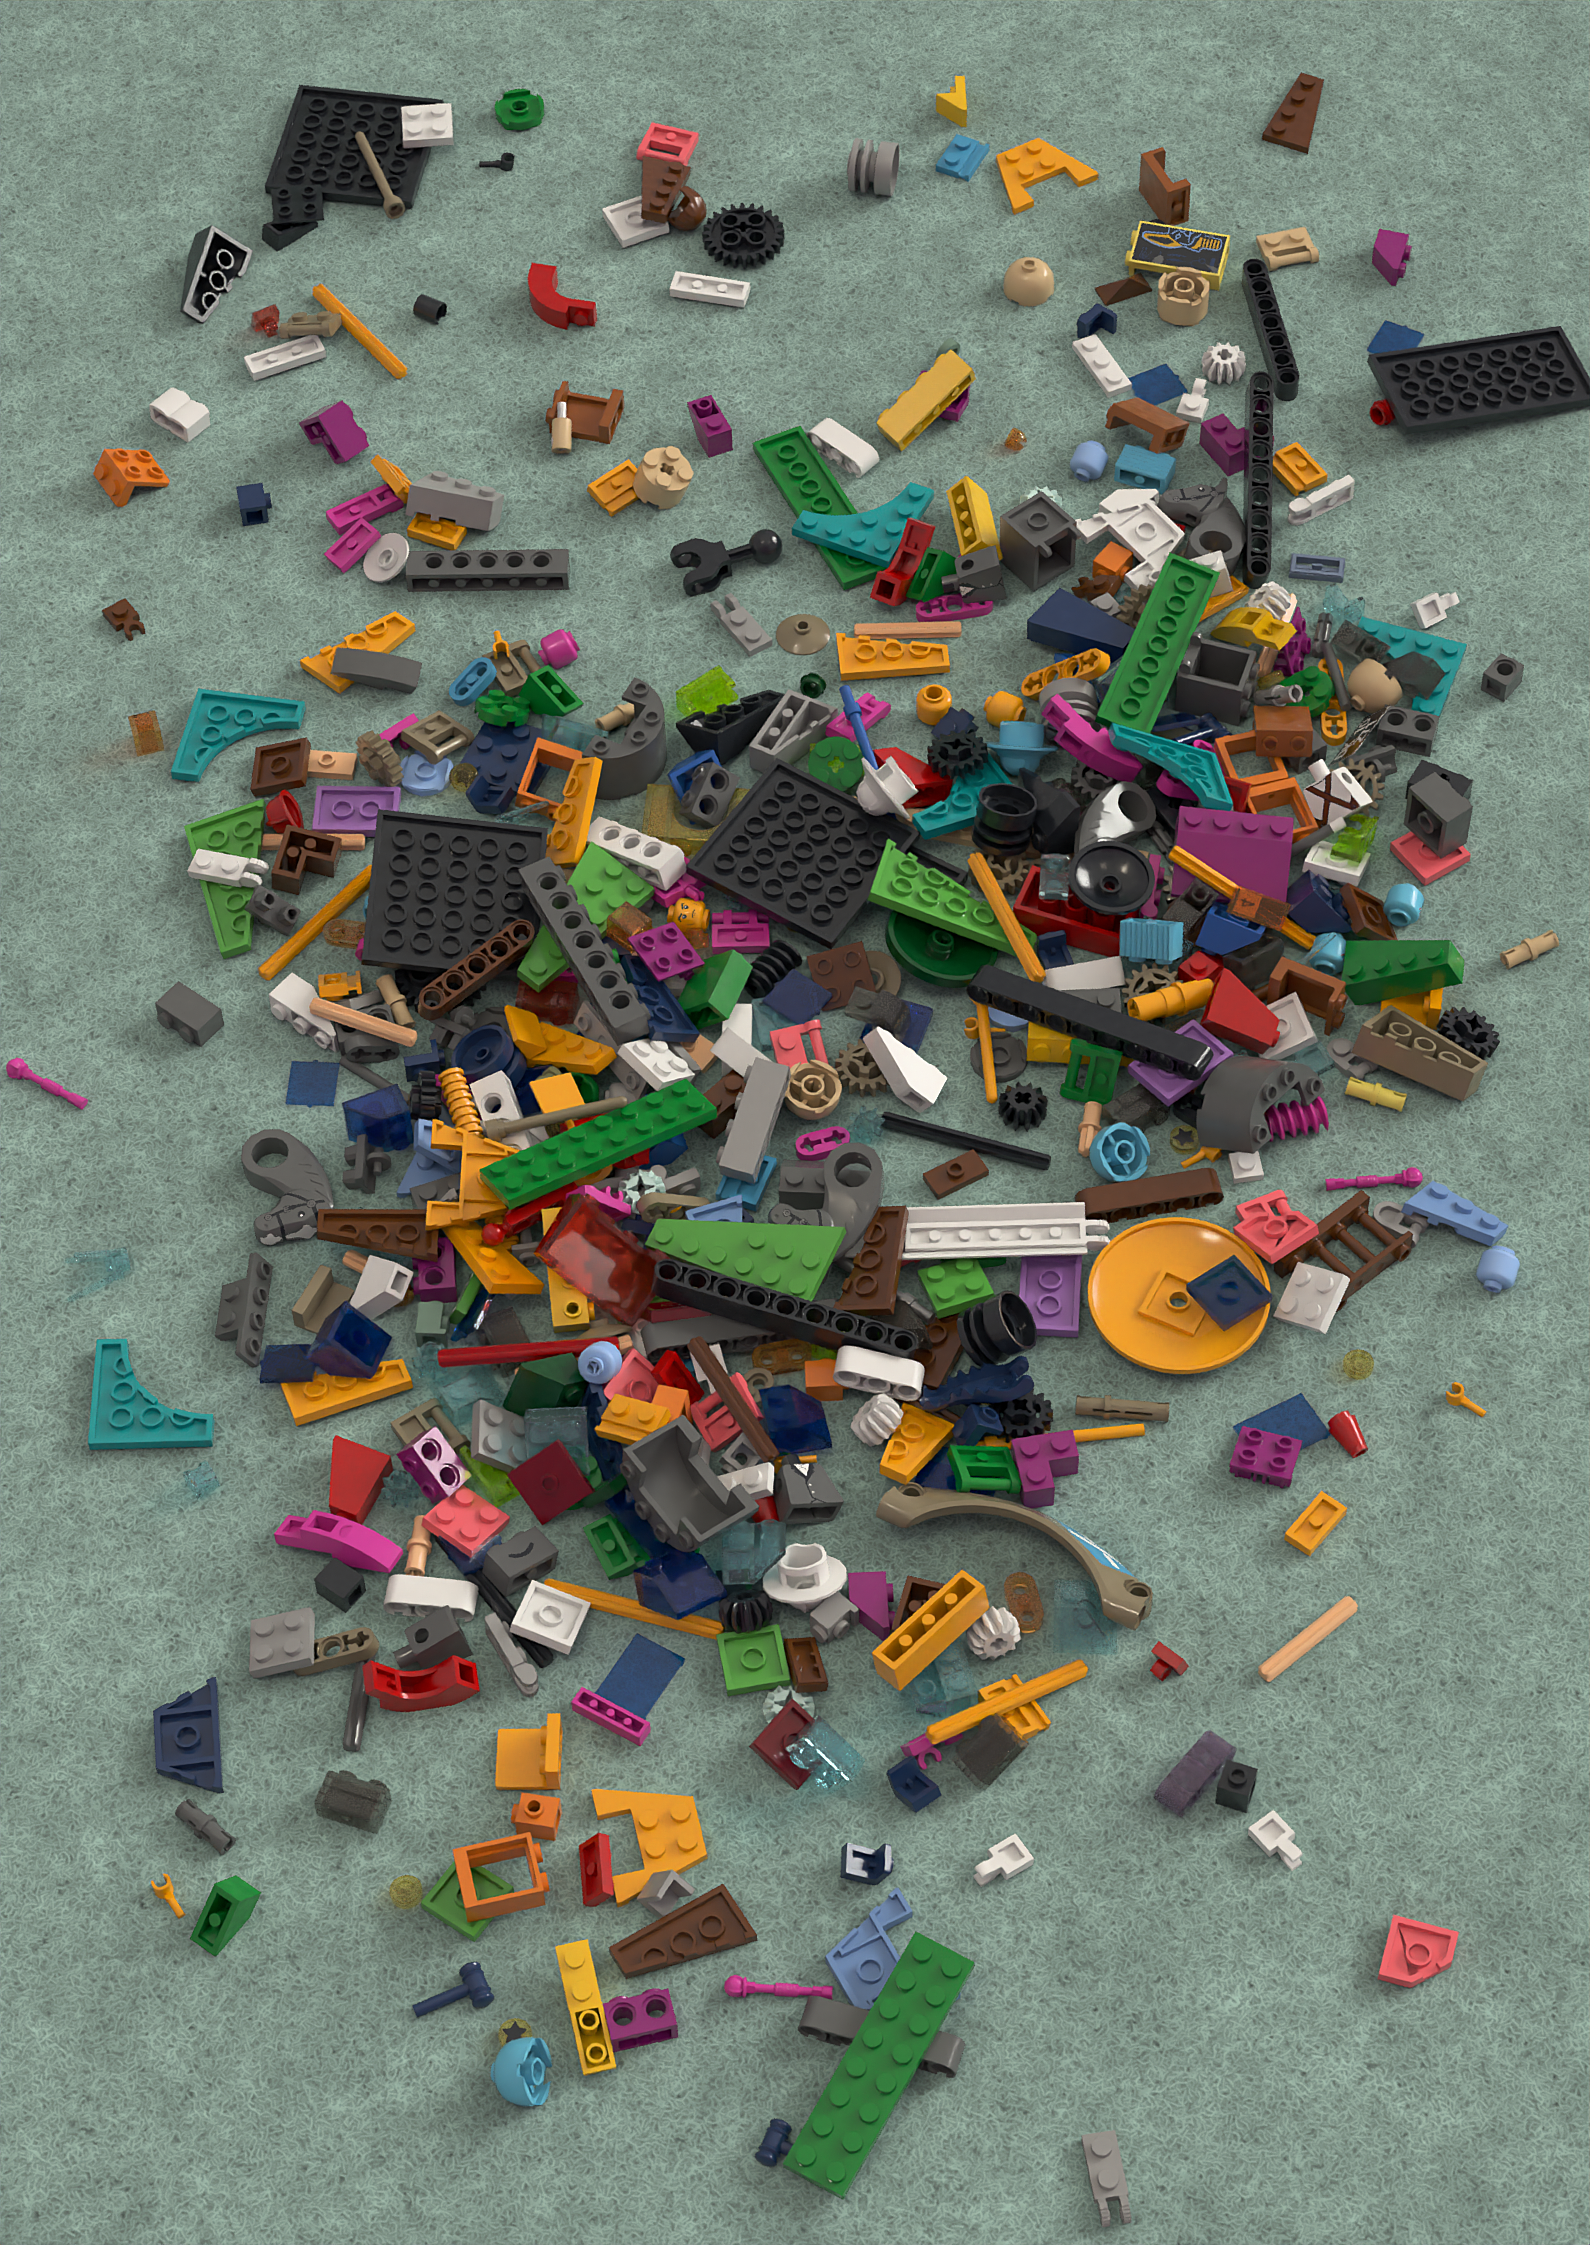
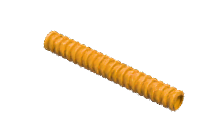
M450 1068L443 1071L438 1076V1080L442 1083L440 1085L441 1089L445 1091L443 1095L447 1099L446 1104L450 1108L449 1113L453 1116L451 1118L452 1122L456 1124L454 1128L457 1129L459 1127L467 1130L468 1134L484 1140L485 1136L482 1135L483 1129L479 1126L481 1123L476 1118L478 1114L474 1110V1102L471 1101L472 1096L468 1093L469 1087L465 1085L467 1081L463 1077V1069ZM505 1213L486 1217L484 1219L485 1223L494 1222L501 1224L503 1223ZM515 1235L508 1239L505 1237L500 1245L509 1253H512L511 1245H517L519 1238Z

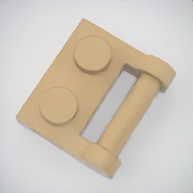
M1305 227L1256 237V243L1269 271L1277 270L1281 266L1310 261V263L1319 261L1318 249L1314 247Z

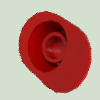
M282 790L278 796L268 802L266 806L268 818L266 826H272L278 834H284L286 825L304 829L302 811L290 792Z

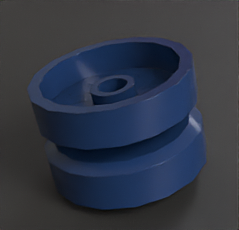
M493 1024L479 1027L462 1038L452 1054L451 1066L463 1069V1077L466 1078V1085H468L470 1090L469 1084L501 1070L510 1079L512 1087L515 1088L525 1074L527 1059L503 1028Z

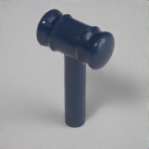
M1205 713L1197 722L1199 730L1171 740L1190 745L1195 740L1211 738L1212 742L1215 743V739L1227 735L1231 736L1232 733L1216 717H1213L1211 713Z
M469 1962L463 1965L459 1970L463 1984L412 2005L416 2017H421L467 1996L472 2000L474 2008H484L490 2005L494 2000V1995L491 1993V1988L486 1981L484 1971L481 1970V1964L479 1962Z
M781 2119L770 2120V2127L766 2129L767 2132L762 2143L758 2146L759 2151L755 2154L756 2160L767 2167H775L777 2159L781 2157L780 2154L787 2156L793 2146V2143L787 2141L792 2128Z

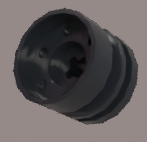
M997 783L982 788L978 796L977 815L974 818V826L971 832L972 841L983 851L997 856H1016L1026 852L1030 845L1032 824L1035 821L1038 806L1037 799L1031 792L1013 784Z
M1004 1290L988 1298L984 1303H977L972 1308L969 1307L963 1310L958 1315L957 1329L962 1346L972 1361L980 1367L983 1363L993 1365L1003 1363L1010 1356L1016 1357L1031 1350L1036 1345L1037 1330L1033 1316L1025 1302L1012 1291Z

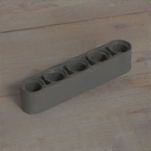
M810 1996L802 2014L798 2031L806 2037L809 2034L817 2036V2040L837 2046L841 2044L850 2046L869 2010L820 1996ZM938 2031L917 2069L934 2074L942 2072L948 2078L955 2077L966 2045L965 2042L958 2036Z

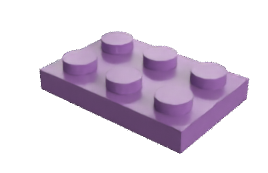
M317 786L312 831L323 834H363L365 837H375L378 809L400 811L401 788Z
M1194 1019L1175 1033L1203 1042L1213 1051V1058L1200 1079L1196 1081L1188 1080L1137 1060L1128 1065V1073L1167 1106H1170L1208 1079L1220 1063L1233 1057L1234 1054Z
M1082 1255L1021 1257L1019 1297L1025 1302L1033 1316L1037 1335L1078 1338Z

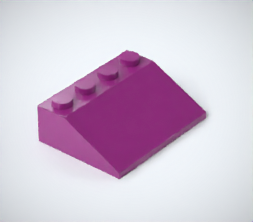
M1185 806L1179 807L1174 846H1179L1244 890L1286 906L1294 818ZM1173 862L1171 897L1232 903L1231 899Z

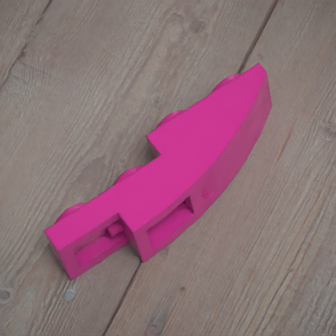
M1059 694L1050 699L1041 713L1058 731L1054 740L1071 755L1092 769L1116 780L1132 783L1143 768V765L1129 751L1118 750L1111 744L1108 731L1105 728L1096 732Z
M313 1510L308 1518L288 1515L274 1533L276 1544L331 1553L332 1559L337 1558L347 1566L390 1573L403 1555L402 1548L379 1533L349 1519Z

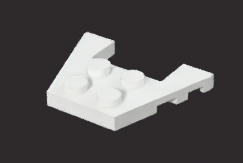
M1150 499L1118 507L1117 511L1104 514L1101 512L1094 514L1093 518L1084 521L1081 518L1075 520L1077 522V529L1081 533L1080 538L1086 544L1104 532L1109 531L1121 544L1133 552V555L1141 564L1126 573L1124 581L1136 590H1138L1141 584L1145 586L1143 574L1163 568L1169 552H1175L1183 541L1185 534Z

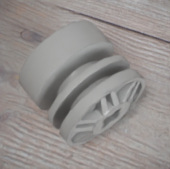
M855 138L847 163L849 191L857 192L860 182L861 192L867 193L870 183L874 182L875 194L893 196L899 169V143L881 141L878 151L874 152L873 140H867L864 149L863 139Z
M1061 678L1052 681L1042 689L1039 694L1040 715L1050 699L1059 694L1096 732L1100 731V724L1095 722L1098 714L1097 693L1092 684L1079 678ZM1041 715V724L1045 726L1044 741L1046 744L1059 747L1058 750H1065L1054 740L1058 731Z

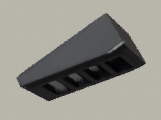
M271 221L263 224L262 240L277 252L317 228L318 222L274 225V222Z

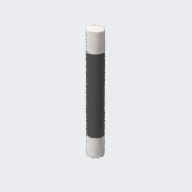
M1342 816L1292 844L1291 858L1345 828L1347 825Z

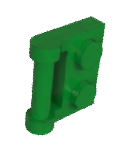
M1072 1039L1069 1047L1071 1056L1065 1082L1061 1084L1059 1094L1062 1097L1084 1103L1090 1101L1098 1102L1104 1108L1109 1109L1123 1052L1089 1044L1083 1039ZM1084 1055L1091 1058L1084 1089L1076 1086L1082 1056Z
M949 1446L947 1457L956 1478L957 1492L968 1493L970 1490L1006 1491L1007 1494H1019L1021 1480L1008 1447ZM970 1476H992L1004 1478H979Z

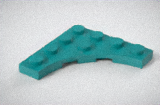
M910 482L898 496L888 503L873 510L852 515H822L803 510L792 527V535L888 568L898 551L907 519H921L934 498V490Z
M1362 616L1353 641L1368 646L1383 655L1386 654L1397 664V668L1401 671L1406 681L1408 680L1411 688V710L1440 716L1464 657L1467 644Z
M198 688L171 769L172 779L199 782L204 770L219 752L246 736L273 729H300L306 710L305 701Z
M1111 724L1108 734L1111 744L1115 748L1125 752H1134L1168 770L1171 776L1181 779L1193 790L1206 809L1231 811L1233 802L1215 753L1119 724Z
M989 753L987 755L988 762L983 763V770L975 769L976 775L973 776L967 773L965 774V779H962L960 776L957 777L950 795L944 802L939 801L921 812L912 814V824L920 832L924 840L973 826L974 818L977 815L978 796L982 788L997 783L1012 784Z
M97 1339L88 1436L90 1450L213 1447L215 1422L213 1414L194 1413L177 1408L173 1410L159 1403L155 1396L149 1393L143 1385H140L133 1373L129 1360L128 1340Z

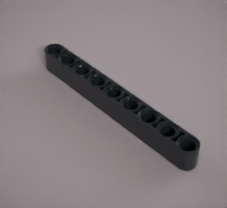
M1263 371L1256 372L1251 376L1245 393L1243 523L1246 543L1242 557V580L1244 585L1250 589L1261 588L1266 583L1271 570L1274 382L1271 375Z
M981 965L966 987L968 996L980 1004L1073 1038L1083 1039L1090 1044L1121 1051L1125 1057L1188 1080L1196 1081L1200 1079L1214 1055L1211 1048L1203 1042L990 965Z
M672 1259L660 1260L654 1268L651 1289L656 1296L662 1299L836 1351L843 1346H856L909 1360L914 1359L918 1340L909 1330Z

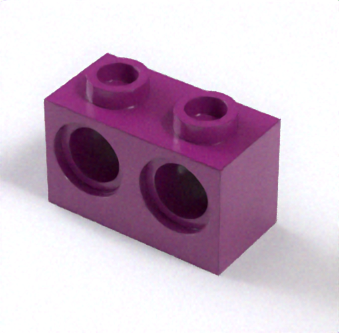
M442 1237L438 1239V1262L412 1258L413 1270H418V1277H413L414 1295H420L421 1302L440 1301L442 1303H452L458 1300L455 1248L448 1237Z
M436 1426L418 1434L396 1454L402 1462L404 1469L411 1474L420 1486L423 1495L432 1504L449 1497L472 1476Z
M652 1988L644 1991L641 1995L632 1997L617 1996L609 2002L603 2003L613 2053L678 2038L677 2021L668 1988L662 1990ZM659 2010L664 2012L658 2018L649 2016L652 2011ZM621 2018L631 2020L629 2024L624 2026L616 2024Z

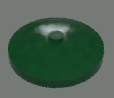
M895 910L892 911L886 924L885 941L894 959L913 976L933 985L948 988L967 987L981 965L994 966L997 960L998 949Z

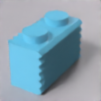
M1125 444L1115 464L1114 481L1141 489H1156L1159 491V494H1163L1175 474L1176 458L1171 457L1167 453L1156 454L1142 446Z
M1140 918L1124 919L1120 921L1119 955L1129 956V961L1144 962L1146 958L1155 959L1156 964H1172L1173 960L1183 955L1182 933L1184 931L1183 922Z

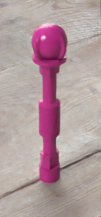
M21 1058L11 1059L6 1065L7 1075L10 1078H17L19 1080L22 1078L30 1079L41 1085L42 1089L57 1097H64L69 1103L81 1110L88 1103V1099L74 1092L70 1093L64 1090L63 1086L48 1078L43 1079L34 1074L32 1070L28 1069V1064Z
M1410 1167L1406 1171L1402 1170L1400 1174H1395V1176L1377 1177V1175H1368L1345 1180L1344 1178L1325 1179L1326 1191L1344 1189V1187L1356 1186L1357 1188L1377 1187L1378 1184L1395 1183V1185L1402 1184L1403 1187L1413 1188L1421 1184L1423 1176L1419 1169Z
M733 1975L725 1981L724 1990L731 1997H746V1993L761 1992L774 1993L775 1996L798 1997V1995L820 1996L832 2000L833 1986L799 1987L798 1984L777 1982L775 1985L755 1984V1982H747V1977L743 1979L741 1976Z

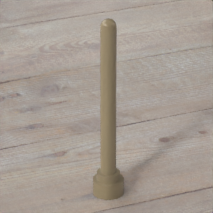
M357 132L355 139L385 199L383 209L387 217L391 219L399 218L404 214L405 206L401 198L393 195L364 133Z
M618 1096L505 1123L503 1120L497 1121V1118L485 1121L488 1139L502 1142V1138H506L507 1134L623 1108L627 1105V1099L624 1096Z

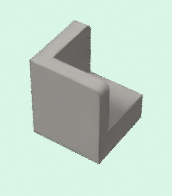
M674 1870L655 1872L651 1875L636 1900L660 1919L671 1912L680 1897L691 1896L695 1889Z

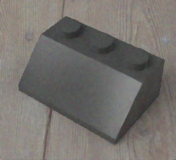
M784 1159L780 1171L779 1203L790 1205L796 1210L822 1209L825 1192V1161ZM859 1163L849 1164L839 1172L837 1181L847 1187H858L869 1179L871 1170Z

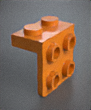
M104 449L93 473L116 507H123L127 504L134 486L167 487L170 483V480L154 460L151 453L143 449Z

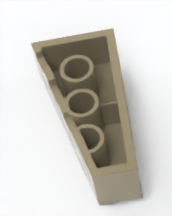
M1392 1005L1362 1024L1351 1052L1461 1101L1466 1100L1478 1090L1488 1065L1486 1061Z

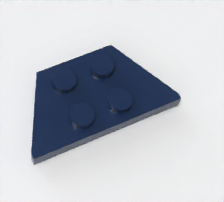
M212 1677L206 1680L207 1685L193 1693L187 1691L178 1696L174 1702L166 1703L153 1711L155 1762L157 1774L212 1792L224 1793L218 1683L216 1677Z

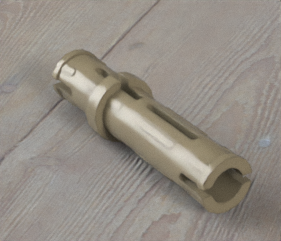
M1077 1395L1075 1415L1103 1416V1420L1117 1417L1168 1422L1169 1402L1112 1399L1111 1395H1105L1104 1398Z

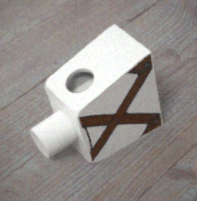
M1323 759L1308 767L1316 782L1304 789V795L1318 825V829L1341 816L1345 819L1373 802L1344 766L1330 772Z

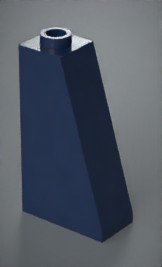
M1061 588L1027 620L1028 640L1076 654L1097 648L1108 654L1110 663L1116 665L1120 664L1135 631L1129 625Z

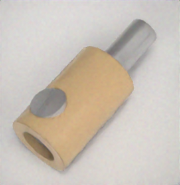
M565 402L557 403V418L552 420L551 446L553 453L571 452L572 421L566 418L567 403Z

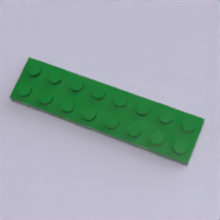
M801 426L753 442V451L797 519L803 510L822 515L858 514ZM813 543L843 590L874 580L877 572L887 569Z
M1169 552L1098 711L1095 722L1109 728L1112 723L1151 733L1178 672L1180 663L1188 649L1190 637L1199 624L1219 578V572Z
M684 1079L631 1102L623 1108L598 1116L593 1120L479 1169L480 1178L506 1207L511 1210L717 1118V1109L687 1079Z
M915 1931L783 2162L785 2169L842 2200L845 2198L973 1971L975 1962Z

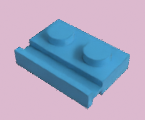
M956 134L937 162L936 171L955 178H963L969 182L989 152L990 144L986 143L984 146L979 144L978 140Z
M764 1155L755 1184L723 1175L715 1193L716 1200L720 1201L721 1199L724 1200L742 1194V1207L757 1211L777 1166L776 1158Z

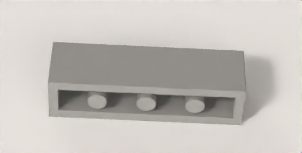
M755 1057L753 1066L748 1065L744 1075V1083H747L745 1090L737 1095L734 1107L737 1113L735 1119H730L727 1124L725 1136L728 1139L725 1147L720 1146L716 1158L721 1175L755 1184L791 1079L789 1066Z

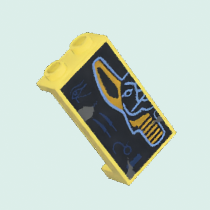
M1140 221L1137 231L1133 230L1130 245L1133 247L1132 251L1128 250L1126 253L1125 266H1129L1130 276L1135 274L1136 269L1160 273L1166 272V274L1176 272L1177 267H1190L1202 272V277L1207 281L1209 280V289L1219 291L1230 251V235Z

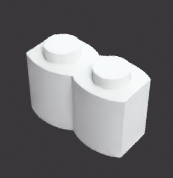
M170 388L149 404L152 420L186 442H190L210 426L209 410L202 403L190 400L184 391Z

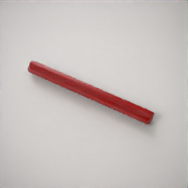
M614 1336L441 1349L438 1351V1363L443 1368L524 1362L571 1352L575 1358H578L584 1349L595 1342H609L615 1345L619 1351L620 1342L618 1337Z

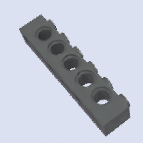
M568 549L409 551L407 557L406 581L408 592L569 590L570 561Z

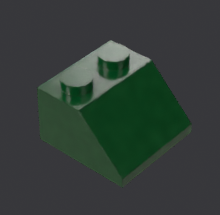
M572 1352L522 1363L502 1406L509 1412L544 1426L557 1423L564 1424L574 1416L588 1381L581 1376L578 1369V1361Z

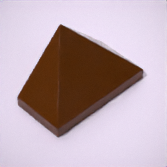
M1138 273L1095 287V291L1104 305L1109 306L1151 292L1152 288L1143 275Z

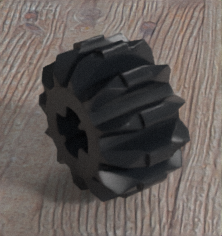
M1018 1081L1016 1088L1007 1085L1005 1093L1000 1094L998 1114L1000 1117H1003L1005 1126L1013 1123V1128L1016 1131L1021 1125L1028 1132L1030 1124L1038 1128L1041 1120H1045L1048 1100L1043 1095L1041 1087L1033 1089L1031 1082L1027 1086H1022Z
M742 1589L738 1592L732 1591L730 1595L723 1596L722 1601L719 1602V1619L722 1622V1627L728 1632L735 1631L739 1634L742 1632L750 1633L754 1630L759 1631L761 1627L770 1625V1621L773 1619L772 1602H770V1598L765 1591Z

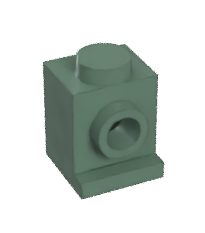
M440 1301L419 1302L415 1328L417 1348L448 1349L447 1333L450 1330V1315H445L444 1303Z

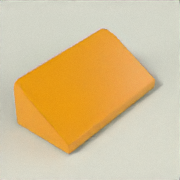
M504 1006L513 1042L523 1055L531 1059L545 1051L547 1047L538 1017L532 1012L517 1007Z

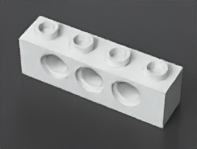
M600 816L589 826L585 851L592 841L650 885L666 891L686 872L684 853L676 845L667 844L656 837L647 836L636 829L627 828L616 821H610Z
M502 1070L469 1084L473 1093L471 1101L474 1102V1110L480 1112L482 1120L479 1126L482 1127L485 1138L488 1137L485 1121L497 1118V1121L503 1120L505 1123L524 1118L511 1081ZM502 1104L498 1112L491 1113L494 1106ZM528 1130L510 1133L507 1138L499 1142L520 1151L534 1146Z

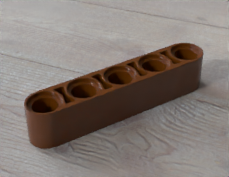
M523 919L512 922L423 988L418 1000L419 1015L429 1021L440 1018L526 954L533 944L535 934L533 925ZM524 934L527 939L518 940L514 935ZM500 950L504 952L505 955L502 957H497L492 954V951ZM477 966L480 967L483 970V972L473 973L472 971H470L469 968ZM450 983H456L461 988L458 990H452L448 988L447 985ZM432 999L435 1000L438 1003V1005L435 1007H430L425 1004V1001Z
M1200 1168L1082 1189L1074 1197L1075 1202H1085V1220L1101 1219L1108 1223L1119 1222L1118 1219L1122 1218L1131 1220L1148 1217V1214L1151 1213L1160 1215L1177 1212V1209L1185 1208V1210L1206 1207V1204L1209 1203L1217 1205L1224 1198L1217 1172L1213 1168Z

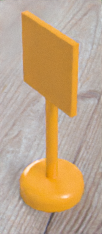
M571 1072L529 1083L543 1114L585 1104ZM572 1119L565 1121L569 1130L575 1127ZM612 1165L574 1182L577 1186L597 1183L610 1174Z

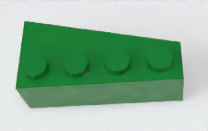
M1451 940L1346 941L1342 981L1346 982V994L1354 1005L1360 1006L1462 984L1465 960Z

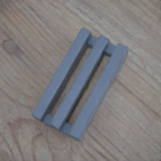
M1292 553L1289 578L1343 583L1345 558ZM1296 563L1312 564V566H1309V565H1299V564H1296ZM1323 565L1337 566L1339 568L1323 567Z

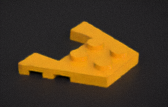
M1040 138L996 155V164L1014 215L1034 207V200L1024 189L1064 172L1078 187L1098 180L1097 171Z
M433 1119L431 1149L462 1151L460 1192L458 1203L427 1201L425 1230L439 1229L509 1211L506 1205L481 1180L479 1169L518 1153L520 1150L488 1138L483 1140L468 1134L467 1130L459 1127L454 1129L444 1125L443 1121Z
M604 1789L591 1790L598 1820L629 1813L632 1814L642 1857L643 1870L612 1876L617 1907H622L633 1898L639 1896L653 1873L674 1870L679 1875L708 1859L693 1796Z

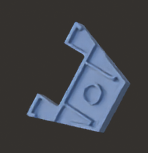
M899 1888L894 1889L888 1895L887 1900L879 1907L876 1906L869 1913V1917L857 1929L854 1928L825 1956L826 1964L852 2006L870 2011L900 1959L885 1933V1930L912 1918V1910ZM960 1992V1994L958 1995V1997H957L956 2000H958V1999L961 1998V1992Z

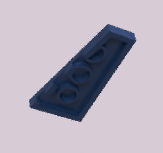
M624 955L620 964L625 972L627 983L634 985L638 994V1002L640 1004L644 1003L647 1006L651 1019L647 1020L650 1041L695 1043L700 1033L663 980L658 982L639 956Z
M589 1383L575 1421L591 1455L596 1459L602 1479L605 1481L621 1472L620 1464L623 1463V1448L620 1442L597 1435L595 1427L601 1424V1417L608 1407V1403L601 1384ZM628 1484L611 1497L619 1515L635 1508L636 1501Z

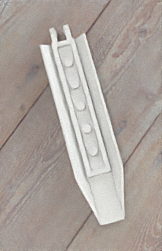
M1085 1202L907 1207L909 1215L902 1260L1088 1255L1087 1249L1102 1251L1106 1245H1109L1110 1240L1108 1236H1102L1101 1234L1104 1235L1110 1229L1107 1221L1101 1219L1085 1220ZM863 1237L845 1254V1257L855 1258L856 1253H860L864 1244Z

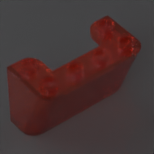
M570 1194L533 1254L621 1324L633 1327L656 1296L651 1289L655 1265L660 1260L670 1258L659 1249L653 1251L647 1248L644 1250L637 1245L639 1241L637 1237L627 1230L621 1232L613 1226L616 1223L615 1220L598 1208L601 1203L590 1194Z

